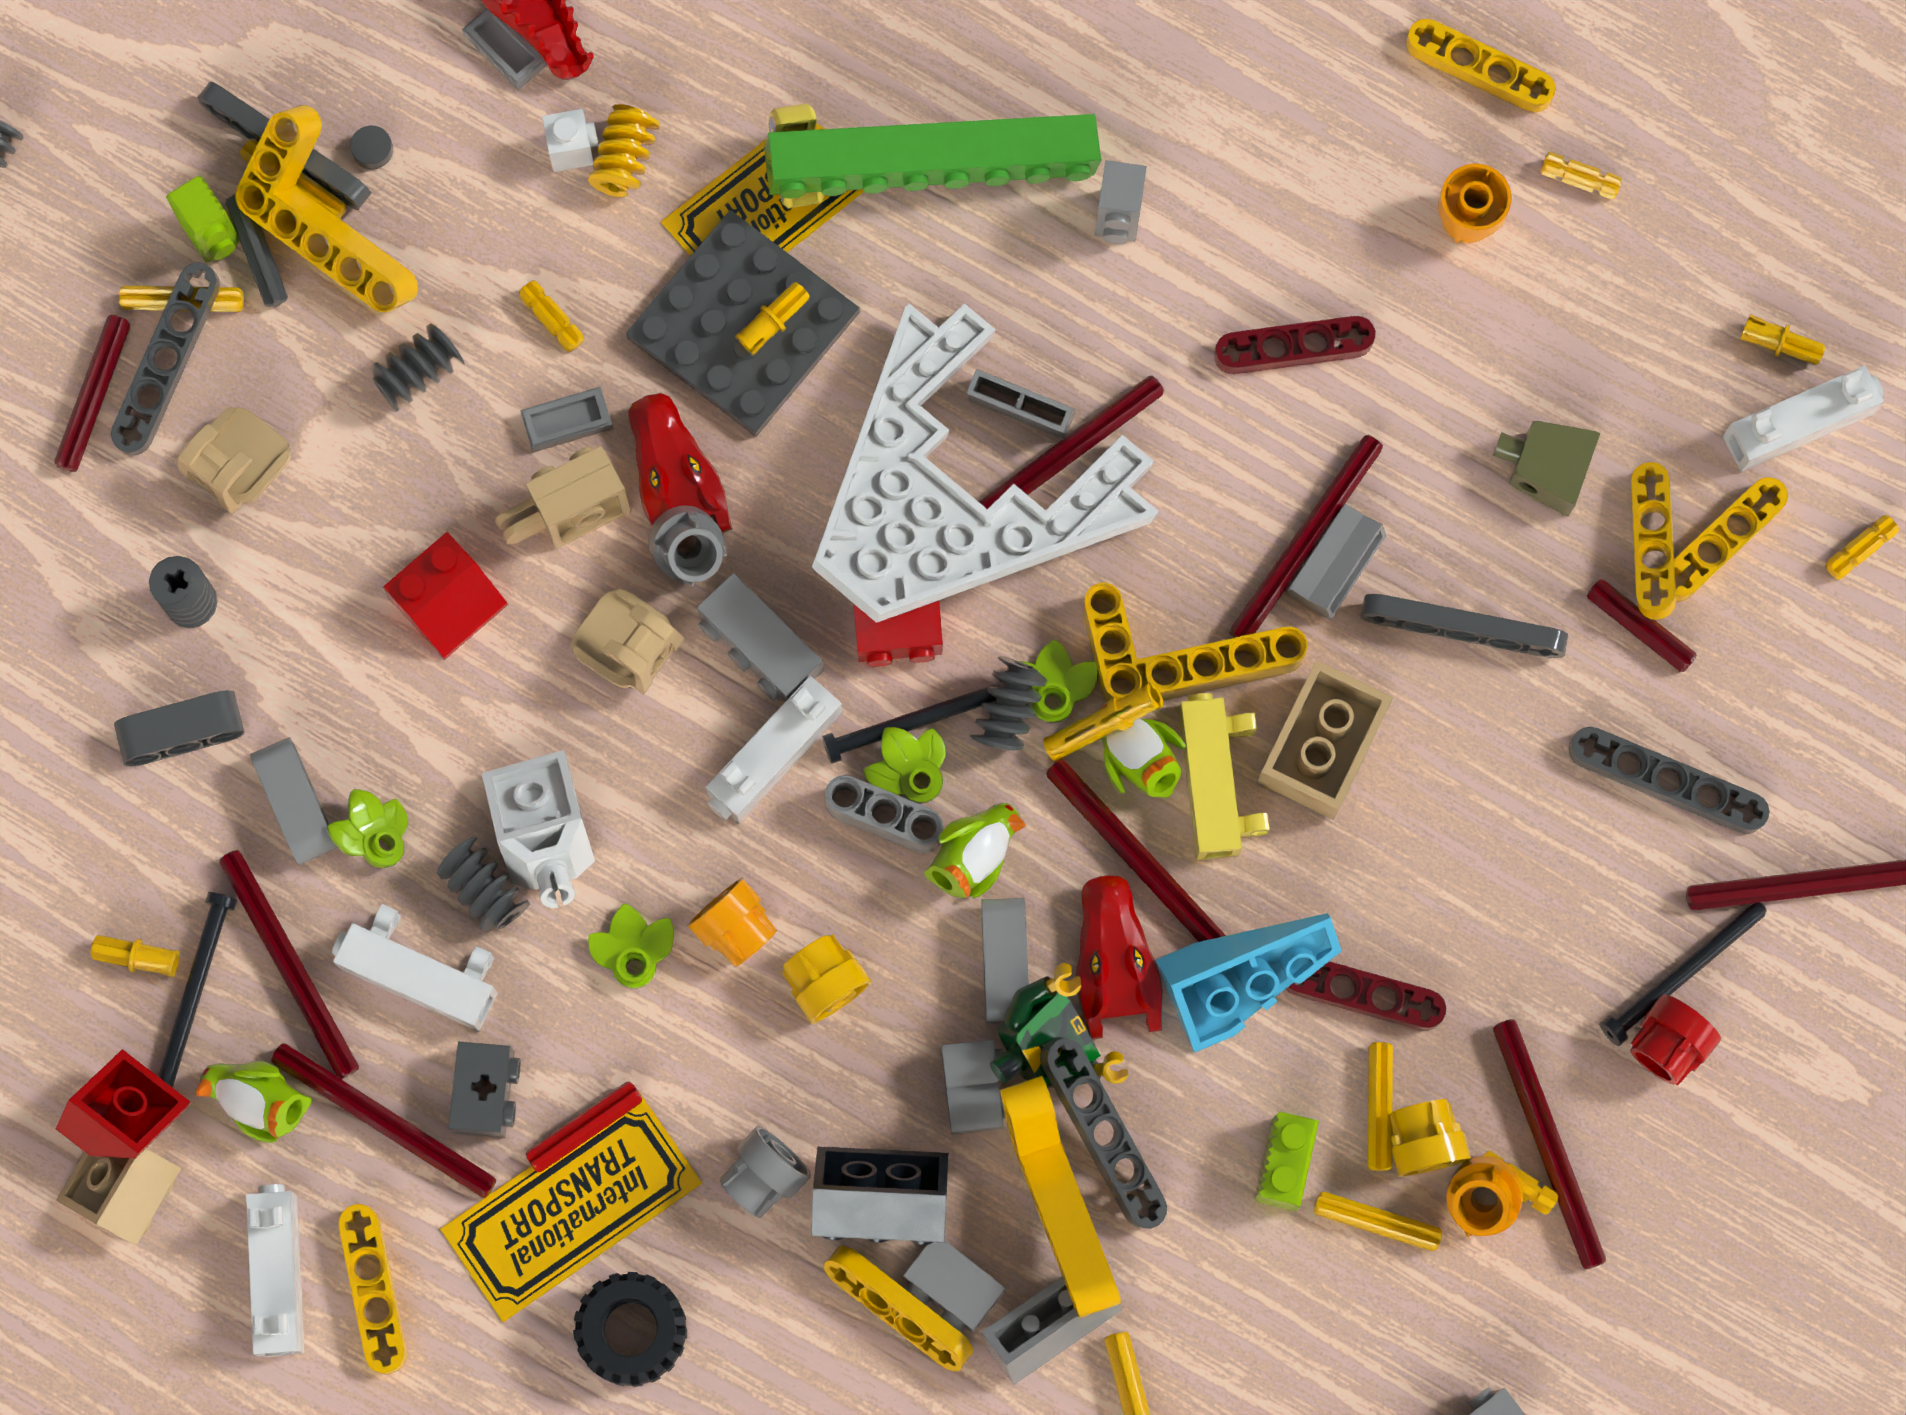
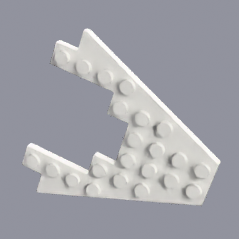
M911 304L905 307L812 568L876 623L1148 525L1155 520L1159 513L1155 507L1132 489L1150 470L1154 460L1123 435L1047 510H1044L1015 484L986 509L926 458L947 438L949 429L921 407V405L992 339L996 330L966 304H963L939 328Z

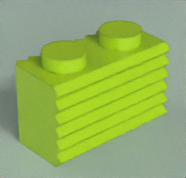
M196 176L166 196L180 225L205 262H210L213 259L221 260L235 250L236 245L239 243V237L221 203H219L217 197L214 196L203 177Z
M1279 1112L1271 1120L1273 1125L1269 1129L1271 1134L1268 1136L1269 1142L1266 1145L1267 1151L1264 1154L1266 1159L1262 1162L1264 1167L1260 1171L1262 1176L1258 1180L1260 1185L1256 1188L1258 1194L1255 1196V1199L1258 1203L1297 1211L1302 1203L1319 1121Z

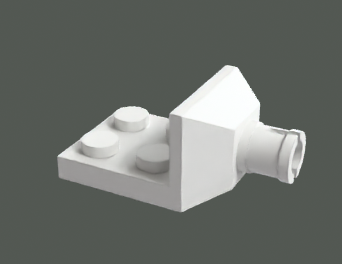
M565 751L554 752L481 773L497 842L512 885L533 890L539 889L541 903L546 907L559 908L555 895L556 891H560L563 905L569 904L575 897L574 887L570 880L579 877L595 862L581 816Z

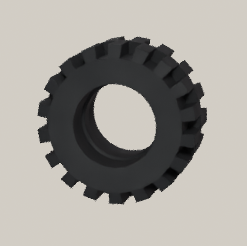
M628 1272L622 1275L615 1273L609 1275V1279L603 1282L599 1280L592 1286L593 1290L588 1295L585 1293L580 1300L582 1303L579 1311L575 1312L574 1316L576 1324L573 1335L580 1357L595 1374L616 1385L637 1387L643 1386L644 1383H653L661 1379V1375L672 1370L675 1366L674 1363L679 1356L681 1357L685 1349L683 1346L685 1339H687L686 1316L679 1300L664 1283L650 1275H641L638 1272ZM627 1303L645 1306L651 1311L657 1324V1333L652 1345L643 1353L635 1356H625L615 1352L605 1338L604 1329L609 1315L616 1308Z

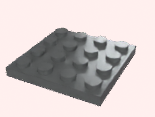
M729 210L626 332V337L757 437L858 316L860 307L732 210ZM797 282L810 296L808 301L784 323L786 329L783 332L779 330L755 355L750 354L735 338V335L761 312L760 307L762 305L768 307L792 283Z

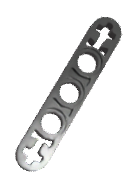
M209 82L197 97L198 102L215 117L246 138L255 139L259 142L270 120L269 118L214 82ZM315 149L312 150L302 173L342 200L347 206L359 210L371 195V191L355 176Z
M204 263L189 264L180 273L112 426V441L118 449L126 454H142L152 444L219 293V277L211 267ZM202 273H205V279L210 284L207 289L199 288L194 299L198 303H202L200 309H197L191 303L182 301L181 298L183 295H186L191 300L195 289L190 283L191 278H199ZM180 310H188L192 312L194 317L192 327L185 332L175 331L171 323L174 314ZM163 348H172L177 354L175 365L168 370L158 369L155 365V355ZM146 386H155L160 392L159 402L152 408H143L138 403V394ZM134 409L143 416L151 417V420L148 424L144 420H140L137 432L142 435V438L139 442L132 440L129 446H127V439L122 436V432L124 429L132 430L134 428L137 418L130 415L131 410Z
M1366 594L1361 611V618L1373 624L1546 658H1562L1566 652L1568 634L1556 628L1383 594Z
M1591 726L1582 728L1573 736L1569 743V755L1578 766L1739 833H1754L1764 826L1769 818L1768 803L1757 793L1599 728ZM1588 738H1592L1595 740L1594 747L1606 753L1611 745L1616 747V750L1609 758L1608 766L1602 764V761L1606 758L1605 755L1594 752L1590 757H1586L1583 755L1584 747L1579 745V742L1585 743ZM1623 753L1635 755L1640 761L1639 772L1633 775L1623 773L1617 764L1618 757ZM1669 769L1679 776L1680 785L1677 790L1665 791L1659 786L1657 776L1661 770ZM1711 786L1717 790L1720 800L1716 807L1708 808L1700 804L1697 798V791L1700 787ZM1732 795L1735 799L1731 805L1744 808L1749 803L1754 806L1753 813L1759 817L1753 818L1749 823L1743 821L1744 814L1741 811L1731 808L1727 815L1722 814L1721 811L1729 802V796Z
M1053 1038L1049 1040L1040 1052L1042 1068L1123 1215L1130 1224L1137 1227L1152 1229L1159 1226L1167 1214L1165 1198L1084 1050L1078 1042L1072 1039ZM1058 1048L1070 1051L1071 1055L1066 1058V1063L1071 1071L1079 1072L1081 1070V1075L1071 1077L1065 1066L1055 1065L1054 1060L1059 1057ZM1069 1078L1065 1083L1063 1082V1079ZM1082 1083L1088 1084L1093 1092L1091 1103L1084 1108L1078 1107L1073 1099L1075 1088ZM1106 1120L1112 1125L1114 1132L1112 1140L1108 1144L1101 1146L1095 1141L1094 1130L1098 1123ZM1127 1158L1133 1163L1134 1174L1128 1182L1121 1183L1116 1179L1115 1167L1121 1159ZM1136 1189L1140 1198L1152 1201L1153 1205L1148 1208L1149 1217L1138 1215L1137 1211L1142 1208L1141 1202L1137 1195L1128 1194L1126 1196V1192Z

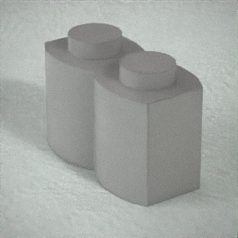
M993 1039L941 1045L951 1135L1003 1129L1005 1113L998 1078L990 1067V1062L1003 1053V1049H995Z

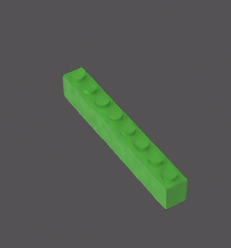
M1095 114L768 132L764 147L769 195L781 194V197L788 199L798 198L810 192H822L826 196H837L844 194L847 190L861 189L865 193L875 194L894 187H904L907 191H919L926 189L929 185L944 184L947 188L957 189L965 187L969 183L985 182L988 186H1001L1009 183L1011 180H1026L1030 184L1047 182L1050 178L1066 177L1069 181H1082L1094 176L1101 162Z

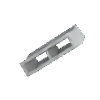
M979 369L975 370L966 393L969 394V401L1063 439L1075 415V408ZM981 384L1017 398L1015 407L978 392ZM1026 402L1064 417L1061 425L1024 411L1023 408Z
M1344 504L1290 586L1287 595L1308 609L1331 620L1386 537L1383 525Z

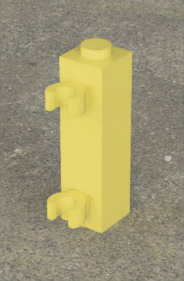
M1211 693L1190 695L1187 697L1188 701L1181 702L1179 719L1182 740L1186 745L1183 753L1196 860L1239 856L1242 850L1241 837L1264 836L1269 831L1267 813H1256L1238 817L1229 737L1255 735V731H1257L1255 713H1244L1226 717L1224 698L1213 699V694Z

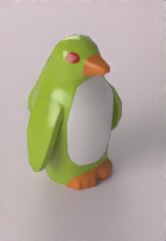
M1137 719L1131 728L1125 731L1117 729L1101 738L1104 745L1103 760L1106 774L1120 793H1125L1124 785L1120 778V775H1122L1151 797L1168 798L1173 794L1182 770L1166 742L1180 749H1185L1186 747L1183 740L1173 729L1165 723L1152 719Z
M1005 802L993 805L987 810L972 816L952 821L940 833L939 843H942V847L930 867L924 871V876L944 892L954 897L966 898L970 895L972 898H976L984 894L999 877L1011 836L1026 826L1020 818L1019 812L1011 804Z
M253 1061L246 1064L230 1065L218 1063L208 1065L203 1071L200 1083L196 1088L197 1096L216 1099L228 1116L233 1118L234 1122L246 1135L267 1143L276 1142L279 1137L293 1131L312 1102L311 1097L291 1088L277 1067L264 1061Z

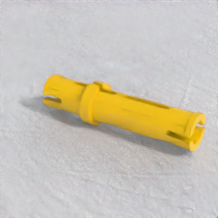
M1148 683L1143 688L1123 698L1116 696L1107 702V706L1080 719L1053 735L1045 737L1043 742L1048 756L1056 762L1117 729L1125 731L1131 728L1135 720L1163 707L1162 695L1154 684Z

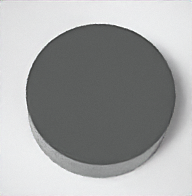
M365 126L357 130L352 136L350 142L351 152L355 161L360 166L366 169H378L390 161L393 155V144L389 134L381 127Z

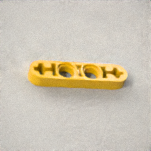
M1420 19L1414 22L1409 29L1406 47L1414 58L1526 111L1533 113L1541 112L1551 104L1556 87L1554 80L1547 73L1432 19ZM1426 32L1431 34L1432 37L1431 42H1428L1424 47L1418 43L1420 37ZM1446 40L1449 43L1446 46L1444 55H1438L1443 41ZM1457 48L1467 49L1473 55V61L1466 66L1457 65L1451 58V52ZM1495 65L1503 66L1509 71L1510 79L1505 83H1496L1488 76V69ZM1518 75H1520L1523 77V79L1521 81V84H1519L1517 91H1515L1512 88L1515 85ZM1535 84L1543 87L1537 99L1529 96L1530 89Z
M1646 462L1636 467L1631 478L1636 598L1639 611L1645 617L1660 620L1668 617L1676 606L1671 485L1668 471L1663 465L1657 462ZM1655 476L1657 482L1655 484L1656 500H1648L1645 483L1647 482V477ZM1648 513H1659L1665 518L1663 525L1655 530H1648L1641 525L1642 518ZM1651 551H1660L1667 557L1664 565L1655 569L1646 567L1642 561L1644 556ZM1651 581H1659L1660 592L1663 598L1658 606H1652L1650 600L1652 598Z
M1765 477L1756 481L1674 559L1676 576L1681 575L1690 564L1696 569L1685 583L1688 589L1682 585L1676 589L1677 602L1685 601L1693 596L1781 512L1788 500L1787 488L1781 481L1772 477ZM1770 490L1776 495L1773 499L1774 504L1767 503L1757 514L1751 509L1761 498V492L1768 493ZM1734 515L1744 517L1749 523V532L1742 536L1734 535L1728 529V518ZM1712 543L1717 546L1720 552L1719 561L1710 564L1701 560L1698 555L1699 545Z
M353 1204L341 1213L339 1232L364 1357L368 1366L373 1371L381 1374H393L404 1366L407 1359V1349L381 1221L378 1214L369 1206ZM361 1213L363 1218L371 1219V1225L364 1228L366 1241L370 1243L376 1239L377 1247H362L352 1253L351 1245H360V1240L356 1231L348 1229V1224L355 1222V1214ZM366 1255L376 1256L380 1262L379 1274L371 1280L361 1279L356 1272L358 1261ZM374 1298L384 1299L389 1306L387 1318L380 1323H371L365 1315L367 1303ZM393 1326L394 1334L386 1333L385 1336L387 1345L391 1348H397V1355L391 1357V1365L385 1366L383 1361L375 1360L374 1353L381 1351L380 1338L374 1336L370 1339L369 1331H383Z
M839 1246L824 1263L826 1274L835 1284L940 1366L950 1371H959L973 1354L972 1344L960 1331L854 1249L847 1246Z

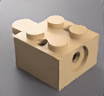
M602 445L595 449H592V447L580 449L570 456L569 462L557 468H554V466L544 467L532 475V480L525 483L530 499L502 512L495 520L499 529L506 530L503 533V537L507 544H516L545 529L557 550L631 512L625 488Z

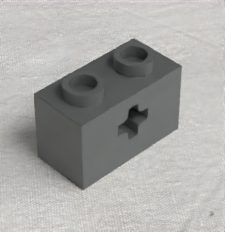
M458 1041L448 1129L453 1134L505 1138L506 1127L514 1126L516 1101H509L511 1084H518L521 1059L514 1058L515 1052L511 1046ZM485 1080H489L491 1085L496 1088L495 1093H488L487 1101H484L479 1093L476 1092V1088L484 1087Z

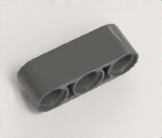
M229 690L213 692L129 715L114 722L123 764L131 767L237 739L245 733L235 692Z

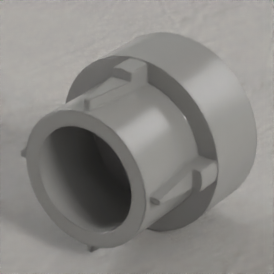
M677 506L671 508L657 518L650 530L649 550L652 558L667 576L684 582V584L694 586V582H701L710 578L719 569L723 556H727L723 534L719 526L705 511L697 507ZM690 535L696 536V544L692 550L686 553L677 551L678 544L684 538Z
M756 1126L737 1146L736 1149L739 1157L720 1178V1183L741 1207L752 1215L762 1218L783 1196L791 1199L811 1178V1174L801 1159L786 1144L768 1130Z

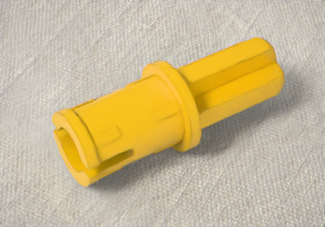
M797 282L792 283L768 307L762 305L760 307L761 312L737 333L735 338L750 354L755 355L779 330L783 332L786 329L784 323L808 301L810 297L808 292Z
M1752 314L1749 315L1740 337L1743 341L1745 340L1774 351V356L1778 357L1780 352L1813 365L1820 363L1825 352L1824 344L1790 332V325L1786 324L1785 327H1782Z
M97 935L90 949L93 960L128 967L129 972L132 973L139 969L174 977L180 959L179 950L143 944L142 939L138 938L135 942Z

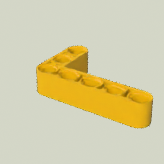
M298 105L274 114L268 121L236 189L235 198L239 209L372 309L386 313L413 301L417 296L418 282L415 275L409 269L295 186L321 133L322 123L318 112L308 105ZM293 123H294L295 126H296L297 132L295 131V129H294V127H293ZM357 261L359 262V264H360V266H361V270L359 269V267H358V265H357ZM389 285L392 287L394 294L391 292Z
M1101 582L1092 585L1087 590L1084 598V622L1093 659L1097 665V675L1102 696L1106 703L1116 696L1123 698L1143 688L1148 683H1152L1158 688L1163 701L1291 673L1301 666L1308 649L1307 639L1299 629L1281 627L1137 659L1120 591L1112 584ZM1098 598H1105L1112 603L1114 609L1107 614H1100L1092 608L1091 603ZM1107 638H1115L1122 643L1124 649L1117 654H1109L1102 649L1101 642ZM1281 642H1289L1296 647L1298 655L1293 658L1282 657L1277 652L1276 645ZM1240 651H1248L1255 656L1257 663L1252 667L1240 666L1236 662L1235 654ZM1199 660H1207L1214 665L1216 672L1210 676H1201L1195 671L1193 664ZM1158 669H1166L1173 674L1175 681L1169 685L1157 684L1152 677V673ZM1117 678H1125L1132 683L1133 690L1128 694L1121 695L1112 690L1110 683Z
M1039 1076L1000 1090L1007 1127L1016 1157L1078 1318L1121 1304V1298L1111 1269L1062 1147L1054 1106L1043 1077Z

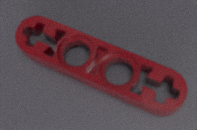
M1349 316L1231 332L1223 335L1218 340L1215 347L1214 360L1221 371L1228 374H1240L1358 358L1366 355L1371 350L1376 331L1373 324L1367 318ZM1352 328H1357L1359 335H1366V337H1363L1361 345H1355L1354 340L1350 338L1342 339L1338 345L1339 349H1334L1335 336L1332 330L1338 331L1337 338L1348 337ZM1312 332L1319 333L1326 339L1327 346L1322 351L1312 352L1305 347L1304 337ZM1277 338L1285 344L1286 352L1277 358L1270 357L1264 352L1263 343L1267 339ZM1250 341H1256L1255 355L1257 360L1251 359L1252 352L1240 354L1237 362H1232L1229 355H1223L1227 352L1228 345H1235L1237 351L1250 350Z
M1330 961L1311 975L1319 978L1321 969L1328 971L1322 983V993L1314 990L1319 982L1305 980L1302 986L1293 983L1286 988L1289 993L1299 997L1421 1031L1435 1029L1446 1015L1444 999L1433 990ZM1339 975L1349 977L1354 984V993L1348 998L1335 996L1330 988V982L1334 977ZM1379 987L1391 989L1396 996L1395 1006L1389 1010L1377 1008L1372 1000V994L1375 989ZM1404 992L1412 995L1408 1001L1410 1004L1421 1005L1425 999L1431 1001V1009L1437 1011V1016L1431 1015L1427 1021H1423L1420 1019L1421 1012L1411 1008H1407L1405 1016L1399 1015L1398 1012L1404 1004Z

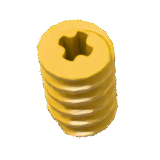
M615 104L612 106L614 111L609 113L607 119L609 126L604 128L602 137L604 141L599 144L597 150L599 156L593 162L595 171L589 174L588 182L598 191L613 197L624 198L628 197L627 189H640L641 182L632 177V174L642 175L645 173L646 167L636 160H647L650 158L651 153L641 145L654 144L656 138L648 133L646 129L658 130L660 122L641 109L625 104Z

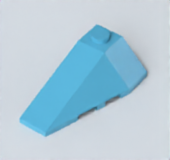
M1326 913L1196 942L1156 959V963L1168 996L1194 1052H1198L1235 1036L1246 1027L1244 1021L1262 1007L1267 1011L1278 1002L1275 998L1291 984L1305 981L1342 952L1331 917Z

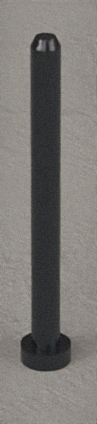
M1002 682L988 687H1001ZM987 687L837 738L834 737L833 733L822 736V741L828 759L833 764L842 761L840 754L881 741L883 731L887 727L900 728L908 732L979 708L982 703H993L996 701V698L987 692Z
M208 892L205 903L211 906L158 1077L172 1088L227 910L234 911L237 899L215 892Z
M1753 903L1618 1017L1614 1019L1611 1016H1607L1601 1021L1599 1025L1603 1033L1616 1046H1621L1628 1040L1626 1032L1644 1018L1662 994H1673L1765 917L1766 907L1762 903Z

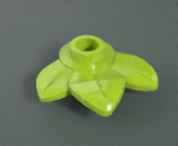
M1052 640L1040 651L1035 665L1020 661L1034 667L1047 679L1045 686H1032L1042 696L1039 702H1032V708L1035 710L1038 718L1048 723H1057L1065 720L1071 714L1074 703L1090 696L1097 681L1098 670L1096 662L1086 661L1073 666L1067 651L1057 640ZM1050 696H1055L1060 700L1061 705L1056 709H1050L1045 705L1044 701Z
M895 727L885 728L881 741L884 760L871 764L864 769L863 772L867 781L896 795L904 794L909 800L916 803H927L934 800L942 789L943 778L939 769L946 757L945 744L940 735L931 728L925 731L917 740L904 729ZM917 774L928 776L930 784L927 788L919 789L914 785L913 779Z
M353 789L348 798L349 819L329 824L326 829L330 838L345 854L349 856H363L374 867L388 868L394 866L404 854L402 836L408 827V817L404 807L398 799H392L382 805L380 800L371 792ZM379 840L384 841L390 850L382 849L379 845Z
M622 904L612 919L609 933L598 932L589 934L590 954L598 965L613 970L615 978L621 985L631 989L641 988L653 979L656 972V964L670 954L674 942V928L669 918L660 919L648 926L643 917L628 904ZM634 960L640 961L643 964L642 971L636 975L627 972V965Z

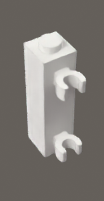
M1864 365L1731 423L1723 434V438L1740 472H1743L1875 414L1884 403L1883 388L1878 378L1870 375Z
M809 676L706 786L707 794L711 798L707 803L709 807L722 819L727 820L731 816L740 823L843 713L842 703L812 676Z
M384 904L379 908L370 931L352 923L348 932L342 931L339 934L332 949V954L336 956L333 963L339 969L471 1029L480 1031L498 994L492 985L483 982L494 960L491 952L476 946L464 973L389 940L398 925L401 915L398 914L397 910Z
M283 1184L258 1186L257 1194H246L253 1355L270 1357L304 1354L297 1195L291 1191H285V1185Z

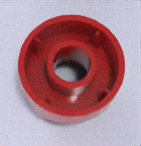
M1662 994L1644 1016V1020L1640 1024L1642 1028L1631 1042L1633 1046L1630 1052L1644 1068L1656 1077L1669 1084H1676L1678 1086L1691 1071L1695 1072L1700 1064L1706 1061L1720 1043L1721 1036L1713 1025L1696 1010L1673 996Z

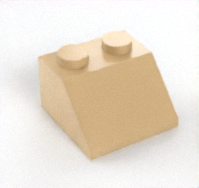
M147 1148L136 1159L89 1156L84 1152L56 1201L136 1246L141 1236L150 1228L153 1216L164 1197L173 1189L175 1178L181 1168Z

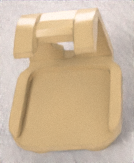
M229 407L211 425L206 424L190 440L178 456V470L188 480L196 482L217 499L218 503L230 514H234L242 504L256 501L285 469L290 461L291 449L283 436L246 408Z
M617 589L607 592L600 598L575 632L572 639V649L580 662L620 688L632 687L644 695L652 685L657 673L685 639L670 625V621L662 613L631 592Z

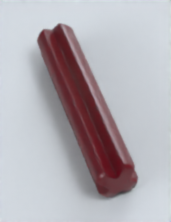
M1604 579L1598 580L1589 590L1587 598L1679 672L1686 671L1696 659L1695 651L1656 620L1645 617L1639 611L1637 605Z

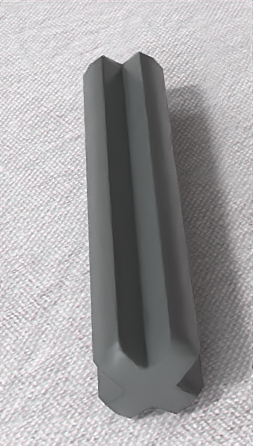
M233 194V196L226 199V206L263 303L266 307H278L287 301L288 296L263 230L259 224L239 209L235 194Z

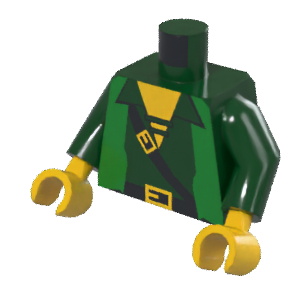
M1061 963L1054 970V978L1043 977L1015 992L1004 1016L1005 1020L997 1028V1034L1006 1051L990 1062L993 1073L1002 1083L1006 1084L1018 1074L1024 1080L1042 1076L1047 1088H1054L1040 1061V1052L1043 1046L1053 1038H1068L1078 1042L1099 1080L1101 1076H1104L1105 1080L1109 1083L1120 1084L1127 1079V1069L1113 1071L1109 1068L1112 1064L1123 1062V1055L1121 1053L1112 1051L1104 1057L1103 1063L1096 1061L1101 1055L1069 999V996L1076 995L1080 991L1081 979L1077 976L1070 981L1062 980L1072 974L1071 965ZM1058 1048L1059 1057L1054 1060L1055 1065L1065 1066L1071 1077L1081 1075V1070L1079 1072L1071 1071L1066 1063V1058L1071 1055L1070 1051ZM1069 1078L1063 1079V1082L1065 1083Z

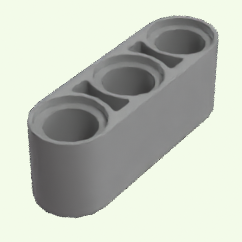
M290 737L251 753L250 757L297 864L301 865L337 849V845L332 841L326 828L329 822Z
M837 776L827 785L825 792L827 810L837 820L918 853L932 852L940 845L939 835L943 831V823L939 814L934 810L852 776ZM843 789L851 790L855 793L857 799L849 807H840L833 801V797L838 791ZM883 805L890 806L896 812L894 820L885 824L877 822L872 816L874 810ZM923 821L929 822L935 827L936 833L930 839H918L912 833L914 825Z
M1025 898L981 899L986 1023H1002L1005 1020L1004 1016L1015 992L1029 984Z

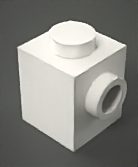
M583 109L542 116L549 156L554 172L593 165L591 147L599 146L595 124L594 122L586 123Z

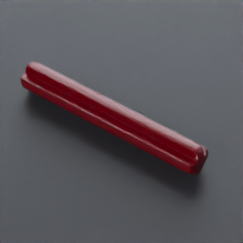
M109 315L105 321L54 460L57 467L62 470L76 472L79 468L130 329L128 320L121 316Z

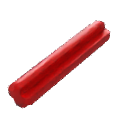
M630 1081L625 1082L528 1149L525 1153L527 1160L535 1171H544L642 1102L640 1093Z

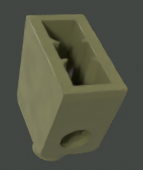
M1533 421L1524 440L1501 432L1493 456L1516 464L1509 482L1512 487L1569 517L1576 505L1600 433L1554 423Z

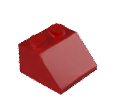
M448 532L443 534L383 586L389 600L444 660L508 606L507 601L477 563Z
M939 600L877 623L853 603L858 662H867V665L871 667H881L892 664V659L909 658L912 663H924L934 660L935 655H942L943 642Z
M122 1049L68 1100L55 1129L89 1156L136 1159L189 1107L191 1102Z

